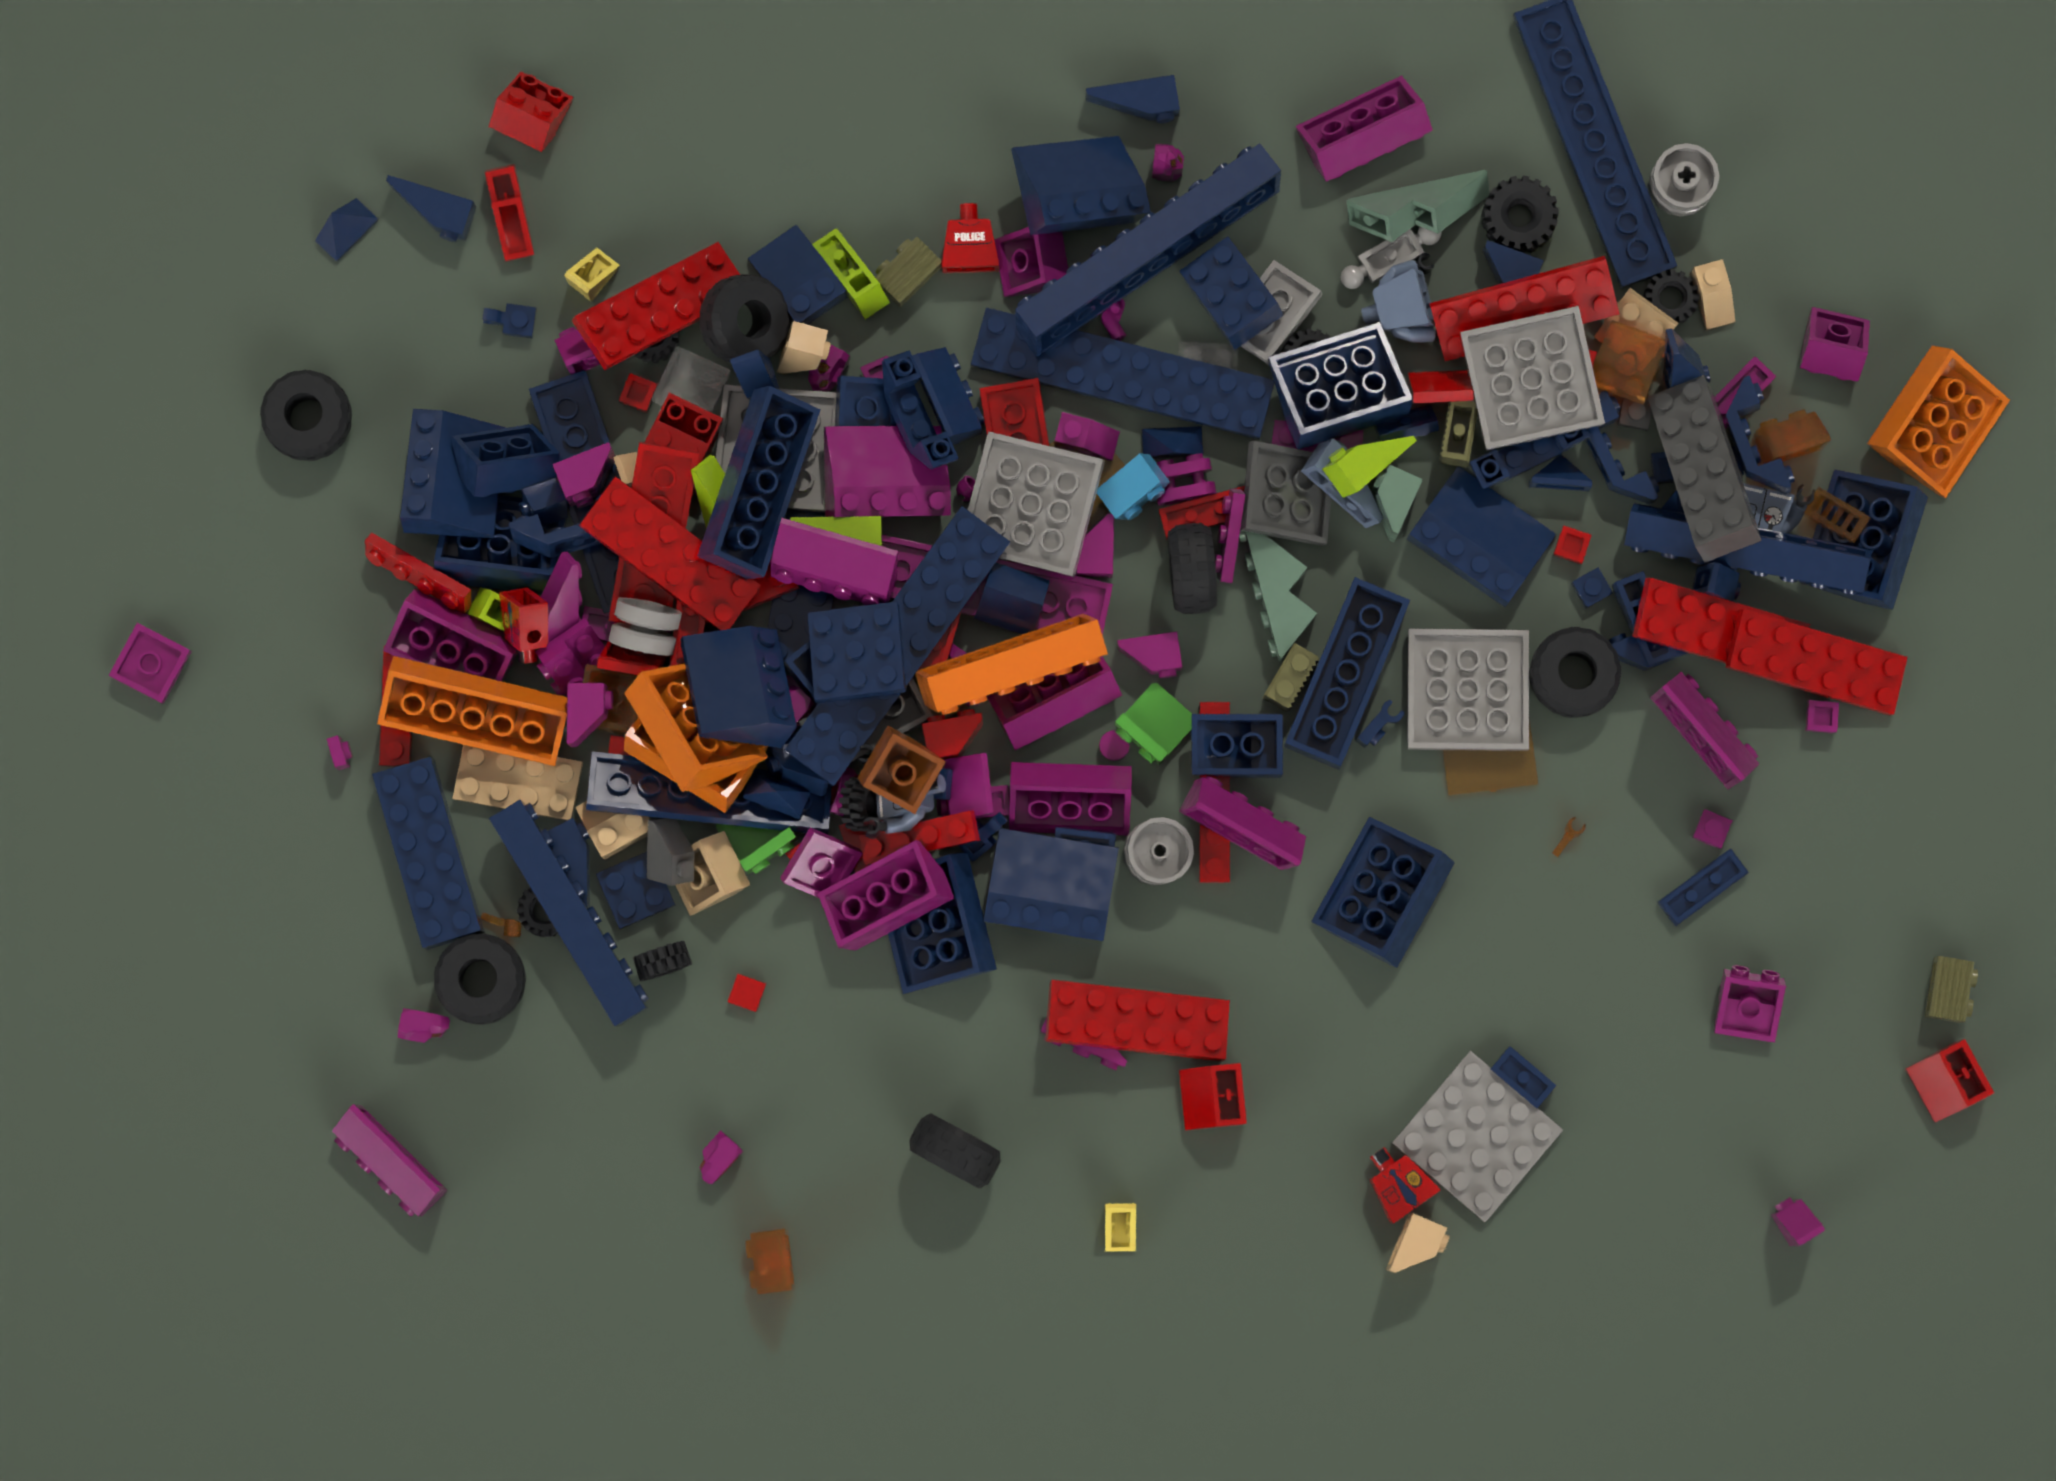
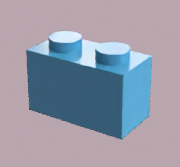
M1139 453L1098 488L1097 494L1115 519L1132 520L1143 511L1141 507L1149 500L1153 502L1165 493L1163 488L1171 482L1150 454Z

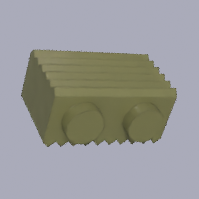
M918 237L913 241L910 239L905 240L896 250L898 255L891 262L888 259L885 260L875 270L877 274L875 278L880 283L883 291L899 307H902L942 268L941 259Z
M1449 402L1439 461L1442 464L1460 467L1469 466L1478 415L1475 402Z
M1294 643L1265 692L1263 699L1285 712L1290 711L1318 664V656Z
M1943 956L1934 957L1925 1017L1963 1023L1966 1021V1017H1971L1974 1001L1969 999L1970 988H1975L1978 979V970L1974 969L1973 961Z

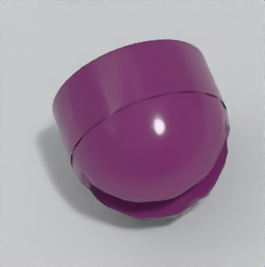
M966 475L957 484L956 495L962 494L964 496L962 501L970 502L975 479Z

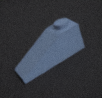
M1333 438L1318 444L1301 469V472L1365 528L1380 523L1383 516L1367 484L1357 493L1343 498L1322 470L1330 462L1328 457L1341 447L1347 450V447Z

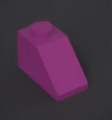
M1062 412L1055 437V447L1113 461L1120 431L1092 419Z
M1107 514L1086 534L1077 566L1078 577L1113 578L1114 516L1112 514Z
M1177 631L1117 640L1118 650L1151 675L1159 674V678H1170L1177 676L1176 671L1182 670Z
M568 683L567 744L570 747H578L608 717V709L613 708V692L608 691V686L605 683Z
M1789 1197L1775 1205L1777 1211L1771 1214L1790 1246H1801L1825 1231L1823 1225L1802 1199L1793 1201Z

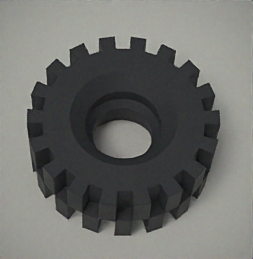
M1524 175L1522 179H1517V176H1513L1506 182L1505 180L1499 182L1498 186L1489 193L1482 210L1483 229L1487 230V238L1489 240L1493 239L1497 244L1522 253L1526 251L1532 253L1538 247H1543L1548 239L1551 238L1557 226V217L1559 215V207L1556 208L1557 199L1555 195H1550L1551 189L1547 185L1545 187L1541 186L1540 180L1535 179V181H1531L1529 176ZM1515 205L1526 206L1531 212L1530 223L1524 227L1513 225L1508 217L1509 210Z

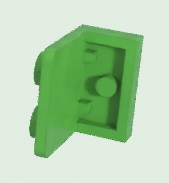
M1152 683L1125 714L1122 713L1115 721L1114 726L1118 728L1115 732L1126 743L1129 744L1131 741L1140 748L1138 753L1150 764L1155 761L1160 765L1192 730V713L1158 683Z
M716 824V829L719 833L725 831L740 864L747 874L751 872L755 874L760 873L770 865L769 860L777 854L780 857L786 855L788 851L795 847L793 843L798 840L790 828L783 831Z

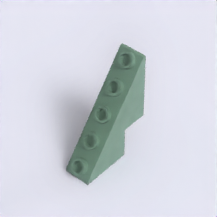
M1481 170L1349 198L1346 200L1349 224L1390 242H1393L1414 225L1438 234L1489 196L1487 170Z
M1240 528L1239 540L1240 542L1246 541L1249 552L1244 554L1248 571H1254L1256 582H1252L1253 592L1256 600H1262L1264 608L1263 611H1260L1262 625L1264 629L1269 628L1272 637L1271 640H1267L1272 658L1277 657L1281 661L1317 615V612L1290 592L1304 575L1307 567L1268 536L1242 531Z

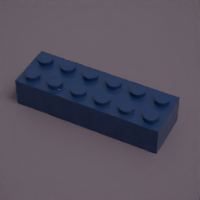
M771 386L753 390L697 557L748 580L765 577L774 550L780 521L782 518H785L821 409Z
M1354 577L1283 747L1335 769H1340L1408 608L1409 599Z
M427 757L372 774L422 948L429 950L452 943L466 935L485 933L435 760Z

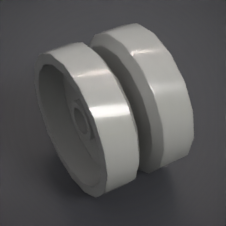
M1689 143L1674 145L1663 152L1651 171L1648 183L1650 195L1657 207L1667 214L1680 217L1693 215L1705 207L1716 191L1719 181L1718 166L1712 155L1698 145ZM1683 178L1687 180V184L1683 183Z
M618 598L614 615L625 622L612 624L609 642L639 652L665 656L673 655L676 638L666 631L679 629L682 612L652 601Z
M1165 817L1151 818L1134 827L1126 837L1123 848L1124 863L1131 875L1140 882L1153 886L1168 884L1183 876L1191 866L1194 855L1193 840L1187 829L1176 820ZM1157 845H1159L1160 850H1164V855L1157 856L1154 849Z

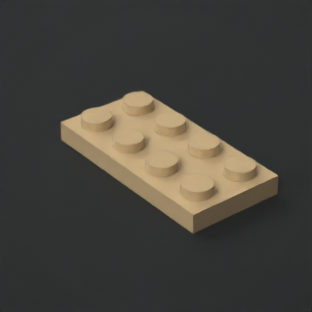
M463 745L452 799L505 809L521 799L525 805L530 802L539 816L567 821L573 818L583 762L557 757L555 766Z

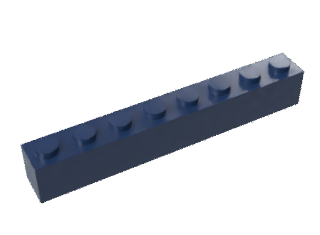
M1637 503L1633 504L1630 511L1624 543L1626 546H1631V549L1636 552L1647 553L1651 550L1661 552L1660 555L1666 558L1676 559L1678 556L1690 558L1691 562L1701 565L1708 564V562H1716L1734 571L1740 568L1750 570V573L1755 576L1765 577L1770 574L1780 576L1779 578L1785 582L1794 583L1797 580L1810 582V586L1825 589L1827 586L1840 588V592L1850 595L1864 592L1873 551L1758 528L1762 541L1704 562L1695 547L1685 513Z
M520 799L489 819L613 1025L618 1027L646 1010L648 1007L645 1001L649 1000L640 984L637 986L633 984L629 977L633 974V971L625 958L618 959L614 952V949L618 946L610 933L603 934L598 924L602 920L593 906L587 908L582 898L586 896V893L578 880L573 883L566 872L571 869L562 854L556 856L550 847L555 842L546 828L541 831L535 820L539 816L530 802L525 805Z

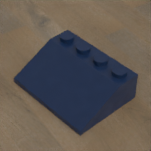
M1119 136L1021 146L1011 149L1030 235L1131 224L1138 222L1144 216L1151 213L1145 184Z
M1380 322L1268 357L1284 417L1297 450L1409 415L1413 398Z
M413 409L400 513L404 533L494 538L499 493L490 494L487 497H474L461 482L451 439L455 435L506 427L443 410Z
M1458 466L1412 529L1407 540L1500 605L1506 607L1554 539L1556 533L1491 488L1482 489L1474 476Z
M1834 469L1813 539L1873 551L1863 593L1857 592L1855 595L1845 594L1839 591L1840 588L1827 586L1825 589H1817L1864 604L1893 610L1928 496L1916 486ZM1799 580V582H1800L1801 584L1810 586V585H1809L1810 582H1805V581H1800V580Z
M499 495L494 538L439 535L434 568L464 586L504 591L528 587L537 595H542L560 556L549 558L514 543L509 523L522 516L519 508L522 498ZM567 518L543 526L544 534L550 533L558 527H566Z
M745 626L682 636L680 639L699 737L782 748L797 725L777 630Z
M1369 817L1311 922L1373 957L1397 968L1455 862L1444 852Z
M1000 828L984 922L1104 941L1119 847Z
M968 853L949 854L934 859L943 869L954 899L888 933L903 994L997 970Z

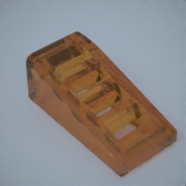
M1820 487L1815 492L1813 502L1807 505L1804 513L1805 517L1852 543L1856 542L1870 520L1868 515ZM1825 500L1828 502V505L1823 513L1819 515L1817 511ZM1836 506L1839 509L1831 521L1826 518L1833 507ZM1844 511L1849 513L1841 527L1836 525ZM1853 518H1858L1859 521L1852 532L1846 531Z

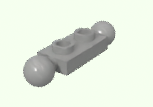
M1419 227L1418 233L1414 235L1410 228L1393 242L1383 241L1357 257L1361 266L1349 265L1342 270L1340 275L1342 284L1346 288L1356 289L1362 285L1365 276H1368L1373 284L1380 280L1391 266L1419 258L1421 254L1425 253L1421 245L1436 244L1441 238V232L1437 234Z

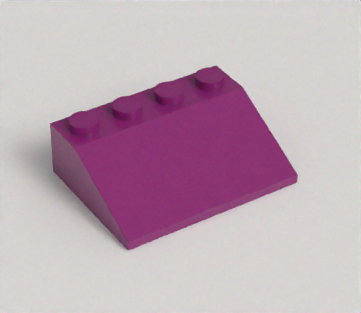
M898 426L824 427L825 517L951 516V491L947 464L932 470L929 469L908 451ZM933 426L937 435L942 433L941 426Z
M1680 672L1652 695L1650 699L1728 790L1746 778L1759 765V762L1756 760L1758 754L1748 743L1743 745L1736 737L1739 733L1730 721L1726 720L1724 722L1717 714L1719 709L1709 697L1704 699L1697 691L1700 687L1695 679L1689 674L1685 676Z

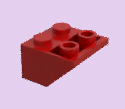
M520 71L497 98L489 127L542 152L554 138L572 103L573 96L564 93L560 88L552 87L538 80L533 75Z
M669 392L644 443L699 452L698 465L711 454L723 418Z
M975 709L957 712V717L945 719V715L928 717V723L922 724L926 748L943 760L961 757L983 726L982 713L975 714Z
M1965 1039L1958 1040L1905 1068L1934 1122L1957 1113L1994 1094L1991 1085Z
M1241 1063L1179 1070L1185 1130L1247 1124Z

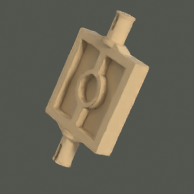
M1630 288L1623 298L1617 302L1620 314L1604 318L1603 325L1594 338L1640 372H1643L1652 359L1659 354L1664 357L1665 332L1671 328L1674 330L1678 322Z

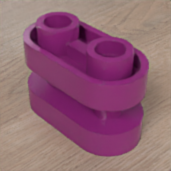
M1200 453L1186 456V461L1174 463L1173 459L1157 462V465L1171 482L1164 488L1165 493L1157 499L1158 506L1187 502L1216 494L1215 481L1205 482L1204 477L1205 473L1212 471L1210 458H1204L1203 454ZM1192 476L1194 484L1176 487V479Z

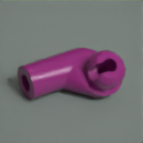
M1123 299L1113 304L1101 315V322L1112 339L1118 341L1126 337V333L1119 323L1125 308V301Z

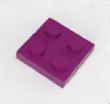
M136 623L108 676L164 704L192 651Z
M810 827L780 879L784 884L819 898V892L849 877L863 853L855 846Z

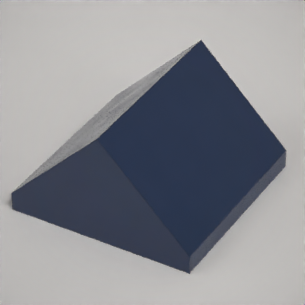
M996 562L989 572L974 619L1021 635L1034 631L1050 580Z

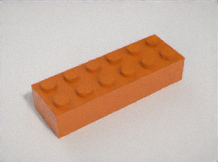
M1080 614L919 669L915 675L925 706L937 713L941 711V714L945 715L959 710L958 705L967 702L970 705L982 703L987 700V695L998 692V695L1011 693L1016 690V685L1025 682L1027 685L1044 681L1043 676L1055 673V676L1069 673L1072 671L1071 666L1083 663V666L1098 663L1101 661L1100 657L1108 654L1098 619Z
M393 656L377 724L555 766L567 718V697Z

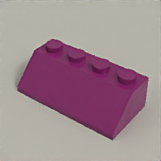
M1402 75L1296 126L1297 132L1315 168L1326 182L1338 178L1358 166L1366 165L1371 160L1385 153L1393 152L1398 147L1412 140L1420 139L1423 135L1433 131L1424 102Z
M785 518L781 519L771 559V577L785 584L795 583L802 585L813 592H827L841 600L851 599L862 602L864 605L889 603L897 581V550Z
M414 589L404 600L383 651L396 657L502 682L507 677L518 654V650L506 641L504 632L466 613L463 614L456 609H450L442 601L430 595H425L417 589Z
M1103 656L1100 657V662L1092 665L1083 666V663L1071 666L1072 671L1063 675L1055 676V673L1043 676L1044 681L1027 685L1025 682L1016 685V690L1011 693L998 695V692L987 695L993 711L1015 750L1029 745L1042 736L1054 732L1060 727L1122 696L1114 675Z
M1011 762L1009 829L1023 832L1055 833L1056 826L1111 832L1116 833V835L1128 836L1130 831L1132 766Z
M1207 776L1206 779L1202 777L1194 781L1179 810L1180 813L1280 870L1300 865L1306 836L1299 833L1300 828L1288 821H1283L1282 823L1273 818L1274 813L1265 807L1258 806L1256 808L1247 803L1249 799L1241 793L1226 791L1221 788L1223 784L1215 778Z
M918 840L818 893L838 948L855 951L954 899L943 869Z
M353 1104L332 1130L337 1136L334 1141L346 1153L351 1149L359 1157L356 1163L368 1174L373 1171L380 1178L377 1184L389 1195L394 1192L402 1200L399 1203L400 1207L411 1217L414 1214L423 1216L448 1191L362 1105Z

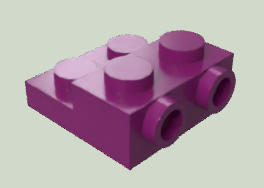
M584 618L550 641L548 646L535 651L541 660V663L537 666L546 680L551 677L554 679V682L550 685L556 694L567 697L568 683H593L591 679L605 670L597 668L598 657L605 646L586 618Z
M1733 965L1731 970L1724 969L1714 1032L1775 1043L1786 990L1784 978H1780V974L1772 970H1762L1761 974L1749 973L1750 969L1741 965Z

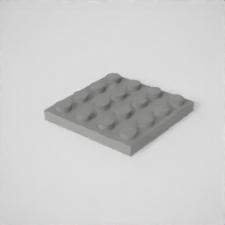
M1579 306L1460 332L1486 451L1605 424Z
M724 385L720 415L723 418V422L718 434L716 460L725 473L750 402L742 386ZM779 388L780 391L821 409L787 510L825 512L824 427L835 426L837 392Z
M988 431L968 511L1010 541L999 559L1075 577L1105 460Z
M1408 629L1407 749L1528 751L1529 630Z
M1469 1051L1395 1138L1392 1144L1485 1223L1561 1134L1563 1129L1504 1082L1472 1051Z

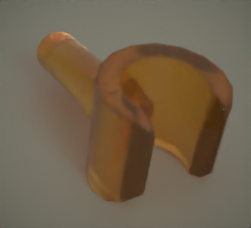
M1576 817L1571 818L1566 823V833L1552 852L1555 856L1558 857L1573 838L1579 837L1584 832L1586 824L1579 831L1572 829L1571 823Z
M484 912L482 913L481 920L498 926H504L503 936H521L522 925L519 921L498 918Z

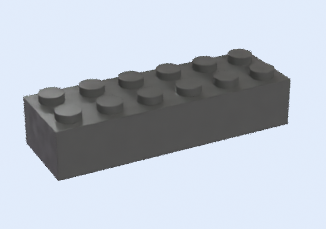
M1699 376L1648 396L1647 398L1695 547L1704 562L1762 541L1713 390L1705 376Z

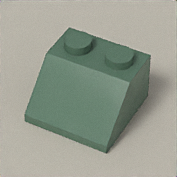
M1389 465L1387 472L1381 471L1371 491L1377 493L1374 499L1383 516L1381 522L1387 538L1394 542L1423 479L1392 465Z

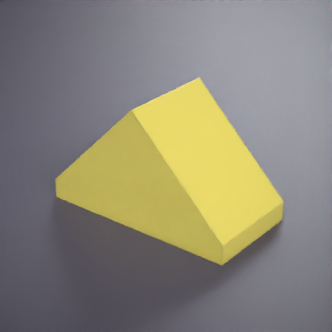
M595 248L566 271L564 276L570 286L592 302L620 265L600 249Z
M1105 1204V1252L1136 1251V1204Z

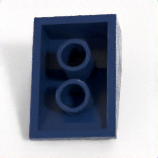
M797 225L748 257L749 262L759 276L771 281L783 293L789 318L792 322L796 321L809 325L848 297L842 283Z
M1283 714L1191 715L1192 775L1243 778L1282 777Z

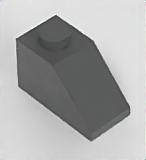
M649 819L647 879L671 886L694 881V850L676 819Z

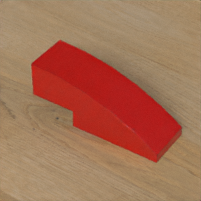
M515 164L486 170L485 176L505 261L534 255Z

